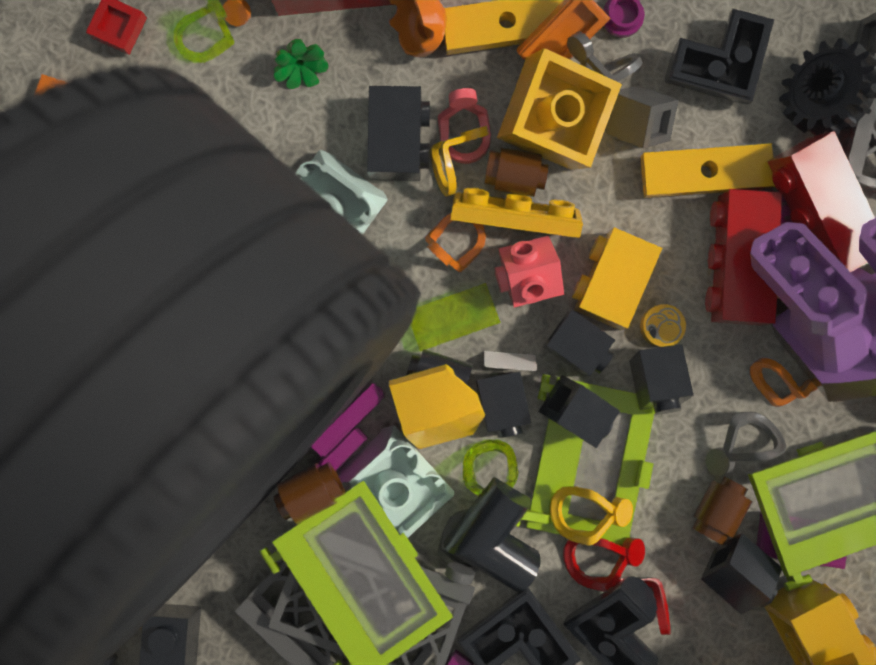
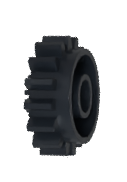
M838 38L833 48L825 41L820 42L818 53L813 55L810 51L806 50L803 52L805 62L802 65L794 63L790 65V69L795 73L793 78L782 80L781 84L789 90V92L779 97V101L786 106V109L782 112L783 115L803 133L810 131L816 136L824 132L835 131L837 136L840 130L850 126L852 128L857 126V121L872 111L870 107L874 98H876V59L856 41L849 45L843 38Z

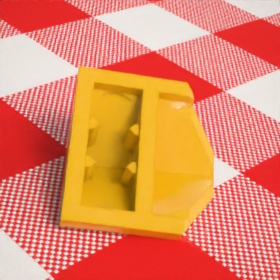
M447 364L389 380L390 391L403 434L418 449L474 435L485 417V412L477 393L454 374L453 369Z

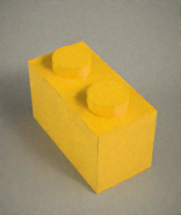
M615 227L607 233L606 237L598 235L589 254V259L595 261L589 276L581 274L572 293V298L578 300L574 311L618 330L628 329L663 248Z

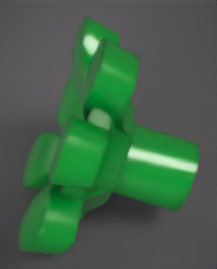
M301 39L292 40L287 44L286 50H279L275 54V62L278 65L274 68V79L277 82L286 80V87L289 89L298 88L301 80H304L307 87L319 84V79L315 72L324 73L329 67L328 62L323 57L324 51L317 44L306 47Z

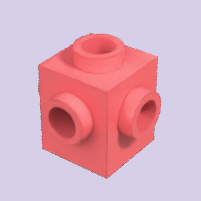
M549 235L499 248L501 266L494 268L500 292L508 291L514 308L564 295L561 263Z

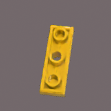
M495 0L445 8L447 24L444 38L447 55L522 44L563 0ZM508 20L514 26L504 28L500 25V22Z
M772 143L646 152L640 156L644 198L726 192L729 189L761 190L775 187L772 180V171L767 162L773 158ZM701 166H706L711 170V178L705 177L702 174Z
M465 188L463 193L457 192L454 194L451 220L568 237H581L583 227L581 212L575 208V204L569 201L555 199L550 200L548 205L534 203L529 196L520 194H508L506 199L491 197L488 191L479 188Z

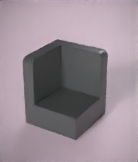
M642 86L620 89L605 132L643 149L669 142L679 100Z

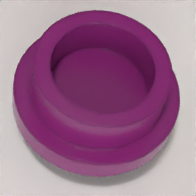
M608 0L603 8L611 18L604 25V28L613 36L620 38L630 37L641 28L644 22L645 12L639 0Z

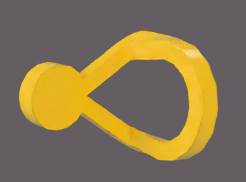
M487 126L461 132L459 137L437 142L431 146L430 157L438 187L444 196L454 195L457 188L456 176L448 147L488 136ZM440 148H441L442 160H443V163H444V166H445L446 175H447V180H446L445 175H444V172H443L442 163H441V159H440V155H439V149H440Z
M567 486L557 490L553 495L550 504V515L555 529L561 536L590 546L598 542L611 525L627 526L633 515V505L629 499L616 497L610 503L599 493L591 489ZM574 495L593 501L606 511L607 515L593 531L574 530L566 524L562 516V504L567 496Z

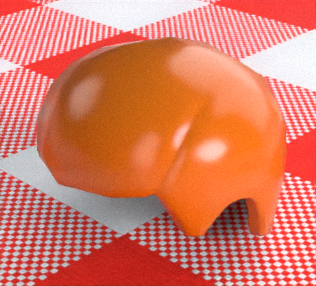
M389 0L391 4L397 6L396 14L389 20V25L399 33V43L405 54L414 57H426L432 54L441 44L446 31L447 15L440 0Z

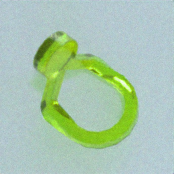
M204 0L205 6L184 16L177 23L174 29V43L178 53L186 60L193 63H205L216 58L234 45V39L224 21L227 18V14L219 0ZM207 14L213 15L224 35L223 38L207 51L193 52L189 50L182 41L184 30Z
M485 440L476 443L467 451L463 461V482L467 489L477 496L484 490L476 481L473 465L478 456L489 451H497L506 456L507 478L504 483L514 487L519 472L514 450L508 443L500 440Z

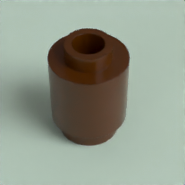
M501 148V152L490 150L484 184L494 186L495 191L534 197L536 189H545L549 165L541 163L542 154Z
M330 462L321 466L315 463L277 484L279 493L274 495V502L285 520L292 518L296 524H299L337 504L336 499L345 495V490L336 470Z
M723 477L721 483L712 480L693 515L697 519L692 529L724 546L729 536L734 538L753 502L745 497L748 489L726 477Z

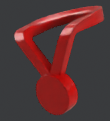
M628 537L624 540L622 546L600 538L593 546L605 548L620 555L608 577L586 575L579 568L575 559V549L580 543L568 540L563 548V559L570 576L578 584L602 592L616 585L627 565L637 567L642 564L645 557V545L639 538Z
M620 577L617 583L621 582L627 577ZM655 577L641 579L649 587L653 588L661 635H671L668 604L662 582Z

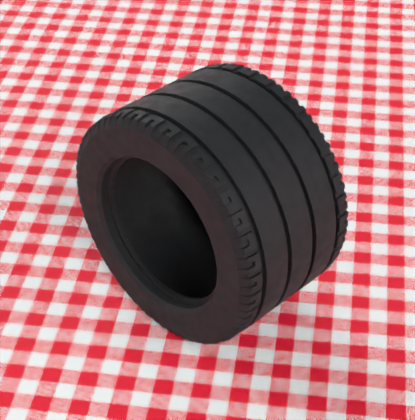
M131 64L124 68L121 66L110 67L107 70L101 68L91 71L85 76L81 74L71 77L64 83L61 81L54 83L39 94L37 92L22 98L15 105L9 104L0 110V665H102L226 542L277 487V484L308 453L319 437L337 420L403 338L414 319L420 299V289L409 275L398 265L389 266V258L344 216L333 210L323 197L282 160L275 157L270 149L228 111L218 105L199 85L166 67Z

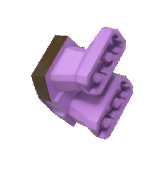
M876 217L862 224L859 236V252L875 272ZM786 222L755 239L750 252L752 268L789 308L776 317L775 324H771L776 339L828 402L876 396V273L871 275L861 268L850 272L802 223Z

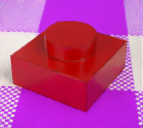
M101 0L86 33L92 39L130 55L147 17L142 11L118 0Z

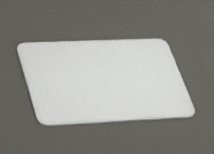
M484 351L485 367L537 370L536 355Z

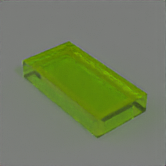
M486 283L417 307L411 328L419 350L422 352L423 349L427 350L500 324L501 322Z

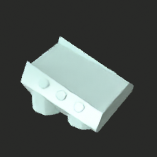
M319 150L312 161L301 164L296 172L300 178L330 204L333 210L344 216L362 234L388 200L382 190L362 178L334 155L323 150Z
M395 425L383 428L371 442L342 468L336 471L343 484L345 493L364 480L399 535L404 532L407 538L454 496V490Z

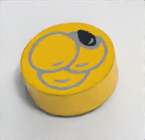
M660 304L648 309L644 313L640 322V330L643 338L649 344L655 347L672 346L683 338L686 331V321L681 311L676 307Z

